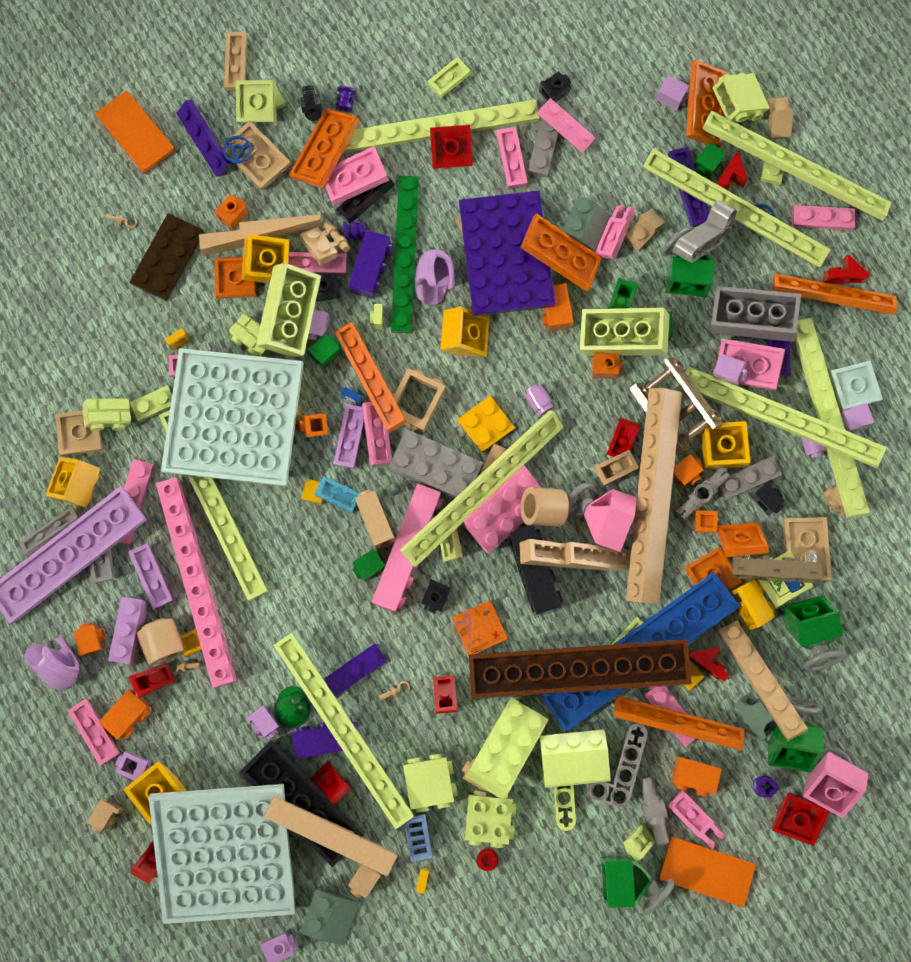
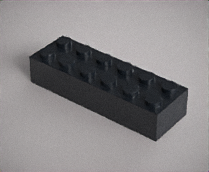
M275 739L270 740L240 771L253 786L284 784L286 802L346 828L358 836L362 837L366 833L337 803L334 804L328 799L314 779ZM302 836L331 867L343 857V855Z

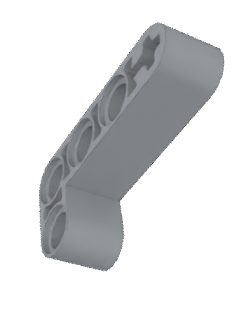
M717 200L710 210L707 221L680 237L673 248V253L693 263L722 244L731 230L737 209Z
M633 723L627 727L612 783H590L588 794L591 798L621 808L629 803L647 739V729L644 725ZM637 727H639L638 731L642 732L641 736H637L635 743H639V747L628 744V741L633 742L634 734H631V731L636 730ZM628 748H633L636 752V757L633 760H628L625 756ZM627 769L630 772V778L628 781L623 782L619 777L620 772ZM601 784L604 789L603 794L598 797L594 796L592 792L593 787ZM617 791H623L625 795L624 800L620 803L614 801V794Z

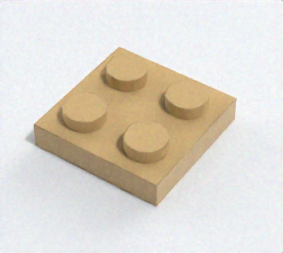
M83 410L56 414L59 455L65 456L103 451L101 431H92L91 428L84 427Z

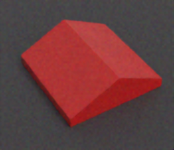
M470 125L430 127L433 169L473 166Z
M788 792L779 805L772 831L814 846L830 811L806 798Z

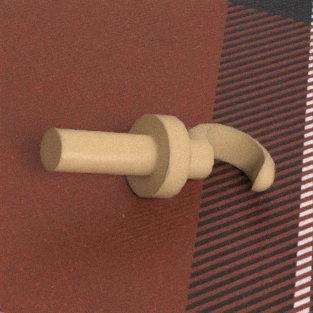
M106 214V220L118 222V225L125 223L126 227L130 229L137 226V219L135 218V224L130 226L127 224L128 219L123 218V215L116 217Z
M182 661L181 664L177 665L176 671L173 672L171 670L172 674H177L180 670L187 672L191 668H200V663L187 664L186 661Z
M406 681L399 682L397 688L391 687L390 691L379 695V700L381 701L392 695L394 698L397 697V693L401 692V684H406L408 686L407 691H409V683Z

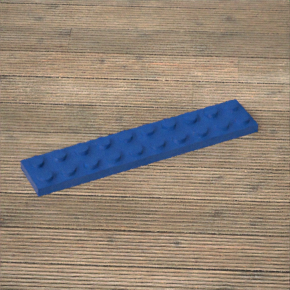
M713 572L614 644L688 639V644H690L740 608V605ZM626 689L542 695L541 699L567 733Z

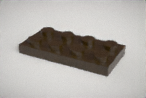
M167 213L129 283L167 302L199 244V234H204V230Z

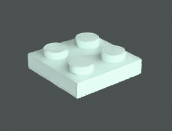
M871 361L829 372L841 412L865 403L869 405L883 400Z

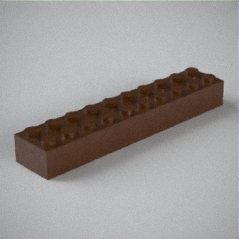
M688 639L469 655L471 699L474 700L692 684Z

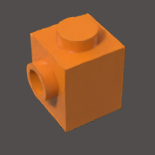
M230 194L215 210V214L222 223L233 231L239 225V222L247 216V204L240 197L235 198Z
M594 353L592 358V378L617 379L623 369V361L619 360V354Z
M326 413L300 416L301 420L298 421V428L304 437L328 434Z
M689 454L674 466L673 480L681 489L688 483L693 485L702 478L699 475L703 471L701 461L696 456L693 457Z
M92 622L79 625L80 629L73 631L79 656H89L105 651L103 642L106 640L105 632L98 625H92Z

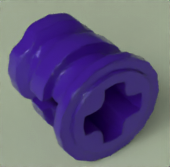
M339 86L337 88L339 94H337L336 98L338 102L335 104V108L340 111L351 112L353 109L351 104L354 103L353 96L356 95L357 91L348 86Z
M360 220L359 223L353 221L351 224L343 222L347 241L350 238L357 240L358 237L364 238L363 220Z
M763 775L754 780L753 790L758 796L768 798L777 793L778 785L774 779ZM768 784L770 789L765 791L762 789V785Z

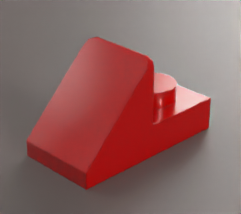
M737 152L717 182V185L727 191L732 182L743 188L747 182L742 159Z
M847 254L842 260L843 270L841 267L830 268L823 275V282L829 284L865 283L870 275L856 260Z
M620 417L607 455L615 457L627 450H631L640 424Z
M721 647L689 653V659L720 682H725L730 675L725 672L727 668L717 661L715 663L712 662Z
M167 662L128 677L136 697L148 696L153 691L175 682Z
M454 675L433 677L436 714L458 712Z
M326 762L312 776L328 799L334 804L351 789L349 787L350 784L329 762Z
M154 840L130 872L147 884H150L154 877H158Z

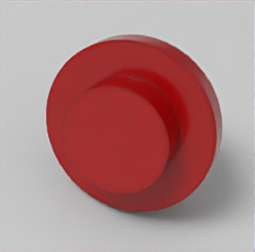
M486 848L478 853L477 864L482 870L492 871L497 867L499 858L494 850Z

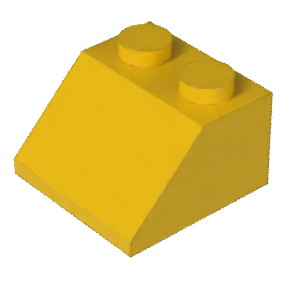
M462 306L444 310L440 350L454 355L487 357L490 317L486 315L473 316L472 310Z
M59 457L45 496L86 508L92 499V491L94 485L99 480L101 468L81 460Z
M755 579L730 591L731 595L740 605L738 611L748 630L758 628L776 618L774 606L770 601L767 602L763 595L765 593L763 586L760 582H756Z
M160 761L156 762L123 789L149 824H152L149 805L150 794L187 791L180 780Z

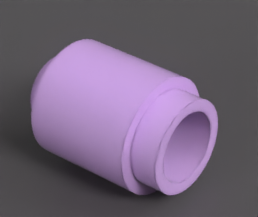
M534 384L526 390L525 398L539 416L546 414L554 408L552 405L553 401L542 385L537 386V384Z
M801 437L806 456H811L812 459L824 456L823 452L827 451L826 447Z

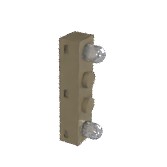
M813 549L805 552L804 561H795V558L791 557L773 560V557L760 556V559H752L751 555L738 556V558L733 557L732 575L733 579L821 584L822 562H817L818 555Z

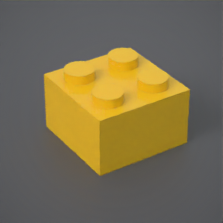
M248 234L244 239L242 280L270 284L273 267L282 263L288 264L289 240Z
M746 421L722 423L721 427L712 429L709 425L700 432L704 470L719 469L720 467L723 469L742 468L751 463Z

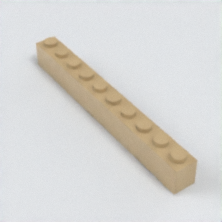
M649 388L626 595L627 601L659 604L682 397V392L666 388Z

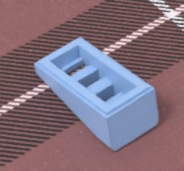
M426 814L414 815L413 818L404 823L411 862L433 858ZM422 822V826L410 828L411 823ZM423 831L424 835L412 837L411 832ZM425 839L424 844L413 845L412 841ZM416 849H427L425 853L414 854Z

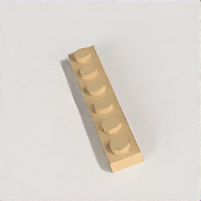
M738 621L719 629L720 637L786 740L790 741L807 732L808 728Z

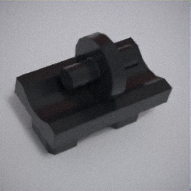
M314 85L303 86V97H300L302 113L305 114L308 120L316 121L322 115L320 94H315Z

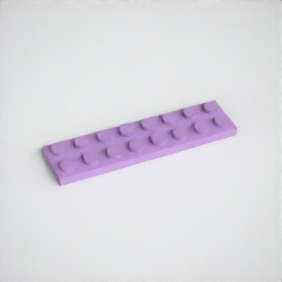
M118 487L0 579V611L9 624H14L147 521L124 487Z

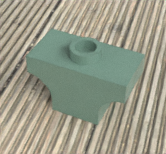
M745 694L734 704L741 714L743 722L751 728L759 741L766 738L773 730L771 721L774 719L760 698L754 699Z

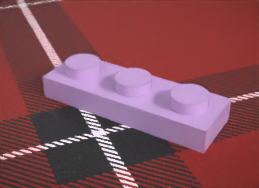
M346 404L333 463L335 466L355 469L365 422L363 407Z
M146 543L129 551L152 608L156 610L173 602L174 599L150 544Z

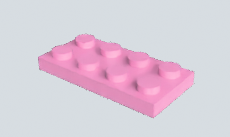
M522 466L463 522L486 553L490 554L508 537L509 532L514 531L524 522L521 516L522 496L527 488L540 487L525 466Z

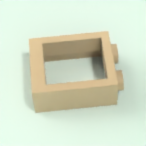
M408 368L394 395L397 404L411 378L437 390L423 420L402 411L407 420V423L404 425L424 434L446 391V387L441 380L435 377L430 379L424 376V372L415 368L414 370Z
M366 490L359 493V497L355 498L376 550L378 551L393 545L395 538L375 490L372 492Z

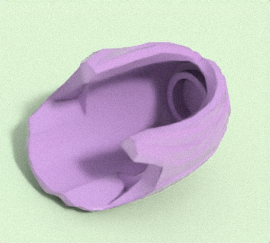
M432 249L424 253L418 261L416 268V294L422 303L436 305L442 302L447 290H453L455 281L451 257L442 250Z
M63 638L55 639L62 647L60 650L51 649L44 644L29 647L24 655L26 663L50 688L61 691L75 683L79 673V663Z

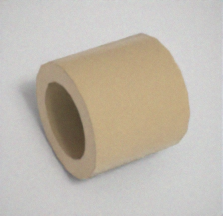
M529 487L525 490L521 500V516L525 524L560 527L565 523L569 512V501L565 491L541 487Z
M162 618L148 623L136 634L149 666L165 662L186 651L174 620L171 618Z

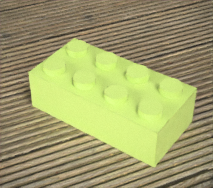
M287 263L273 267L256 346L292 358L304 356L321 279L320 275Z
M665 308L582 309L580 351L586 356H593L594 353L619 354V356L667 355L670 314Z
M511 697L465 777L503 800L509 793L549 719Z

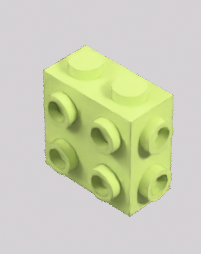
M754 73L723 75L713 87L725 117L733 122L757 121L770 108Z
M442 754L430 755L429 760L420 761V757L408 759V764H404L403 768L410 809H416V813L428 811V806L437 805L438 809L450 807V802H454V796H458L456 783H451L450 774H454L452 761H447V757H442Z
M474 790V793L469 794L465 840L469 841V845L482 846V842L491 843V847L504 848V844L509 845V839L513 840L514 826L510 825L511 817L516 815V804H513L512 798H508V794L502 800L496 795L495 797L486 796V791Z

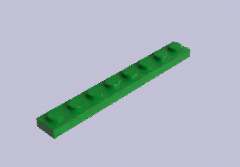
M399 176L391 333L412 334L419 176Z

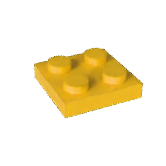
M491 396L457 419V422L481 453L515 430L513 424Z

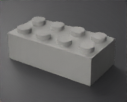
M716 286L711 333L795 342L801 294Z
M406 429L390 462L389 470L455 499L479 476L483 462Z

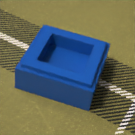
M343 387L340 393L343 399L357 406H361L364 401L361 394L347 387Z

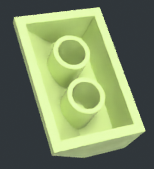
M605 730L539 736L545 788L611 781Z

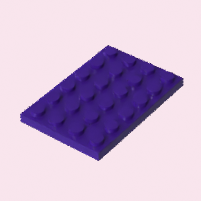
M540 190L460 199L459 209L473 316L555 307L551 268L520 248L533 216L538 214L543 217Z

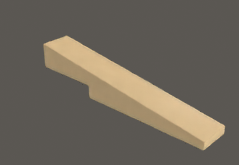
M321 215L239 222L240 230L199 234L200 251L205 257L244 247V239L248 234L280 238L316 227H323Z
M535 539L520 542L521 564L629 572L631 550L621 549V552L605 546L576 542L564 544Z
M273 796L263 816L387 877L397 857L395 852L276 796Z

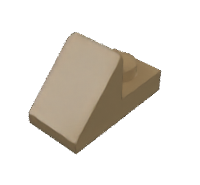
M788 97L768 98L767 103L770 108L767 111L770 139L790 138L793 109H789Z
M650 209L639 217L638 222L629 230L624 239L640 251L666 221Z
M627 450L593 468L603 486L613 484L618 479L638 470L639 466L630 450Z

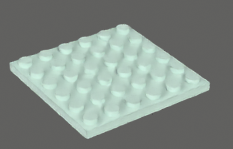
M179 348L161 472L287 487L303 361Z
M284 784L150 794L149 805L163 924L293 915L296 913L288 829L263 817L273 796L285 801Z

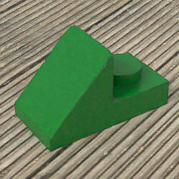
M618 278L608 309L630 308L638 284Z

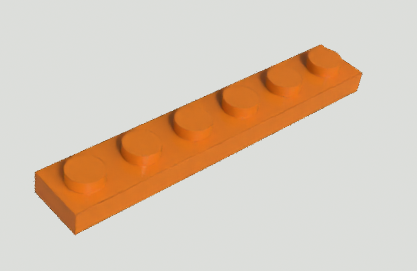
M774 274L773 291L801 294L802 299L808 298L820 302L835 303L841 306L856 307L862 310L878 311L883 314L895 315L898 309L897 298L894 295L781 274Z
M353 322L335 331L334 333L387 431L390 433L407 423L405 416Z
M617 695L613 717L742 751L744 746V729Z

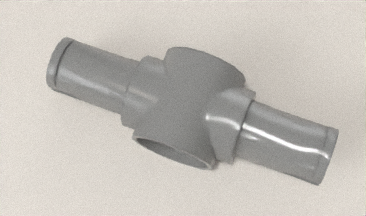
M722 467L708 480L705 479L696 486L694 491L688 496L689 499L675 511L678 515L685 511L681 516L684 521L697 508L700 509L705 503L710 501L712 496L718 491L717 488L730 478L727 472L722 477L720 476L725 471ZM698 489H706L709 494L708 498L700 499L697 496Z
M652 777L641 779L639 781L644 796L641 809L646 824L649 823V826H652L657 846L670 843L665 826L666 819L668 818L663 799L657 796Z

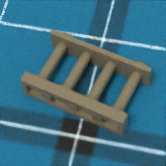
M671 357L664 360L668 368L648 384L643 382L636 383L629 389L643 409L647 411L649 388H657L671 375L676 377L680 385L674 390L682 393L686 391L692 400L691 403L680 411L679 422L697 408L704 416L701 422L684 435L678 431L675 454L679 456L691 449L688 441L709 425L712 429H715L723 424L720 421L721 417L718 412L711 409L685 373L681 361Z

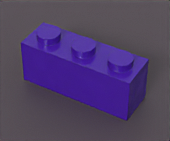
M366 230L349 282L350 293L371 299L374 298L375 293H379L381 287L379 279L381 274H385L387 263H385L386 256L391 255L393 248L390 236Z
M352 722L359 732L358 722ZM320 723L318 728L311 730L309 726L297 727V732L291 733L295 759L343 751L325 723Z

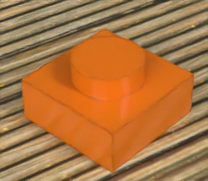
M696 510L695 532L717 533L718 511Z

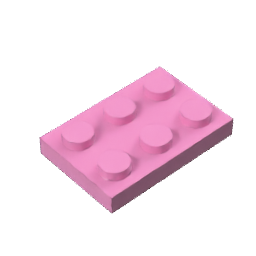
M373 146L337 163L325 186L333 205H337L389 181Z
M722 339L718 360L720 355L724 354L745 362V369L748 372L745 380L739 382L740 385L776 391L785 349Z

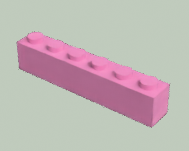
M417 483L373 597V604L396 613L398 608H403L406 597H403L405 589H410L414 579L411 577L413 569L417 570L419 564L416 567L412 566L400 549L433 519L436 510L440 511L444 500L441 498V492Z

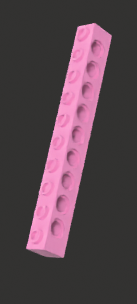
M177 477L156 483L212 688L235 683L237 678L182 482Z

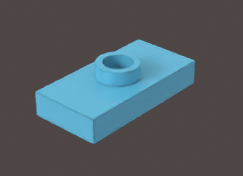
M322 476L314 496L353 513L357 504L355 498L359 497V493Z

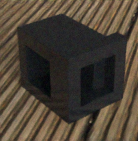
M558 71L545 81L540 82L539 92L546 101L551 98L554 102H557L570 93L571 80L566 74L562 75Z
M333 272L331 275L321 276L316 301L321 302L341 298L336 273ZM322 285H327L324 289L320 288Z
M771 480L766 482L751 496L767 515L772 512L777 514L785 507L782 493L777 488L770 486L773 483Z
M431 579L421 602L424 605V610L433 614L436 611L441 612L451 587ZM432 594H438L439 599L437 601L431 600Z

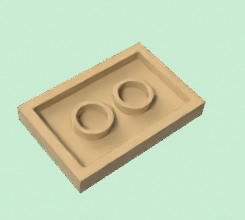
M251 121L233 135L243 136L250 142L252 147L251 156L247 161L236 165L261 191L291 165V162ZM235 139L229 143L232 145H244L247 142L241 139ZM227 146L226 155L230 159L235 160L231 149ZM249 147L244 151V155L239 160L247 156ZM237 148L234 152L240 153L241 149Z
M827 517L784 518L785 553L790 550L797 561L822 562L821 581H831Z

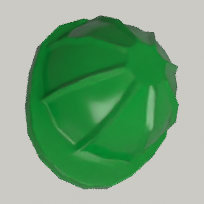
M286 687L278 695L274 714L282 726L297 728L303 725L309 718V701L303 690L298 687Z

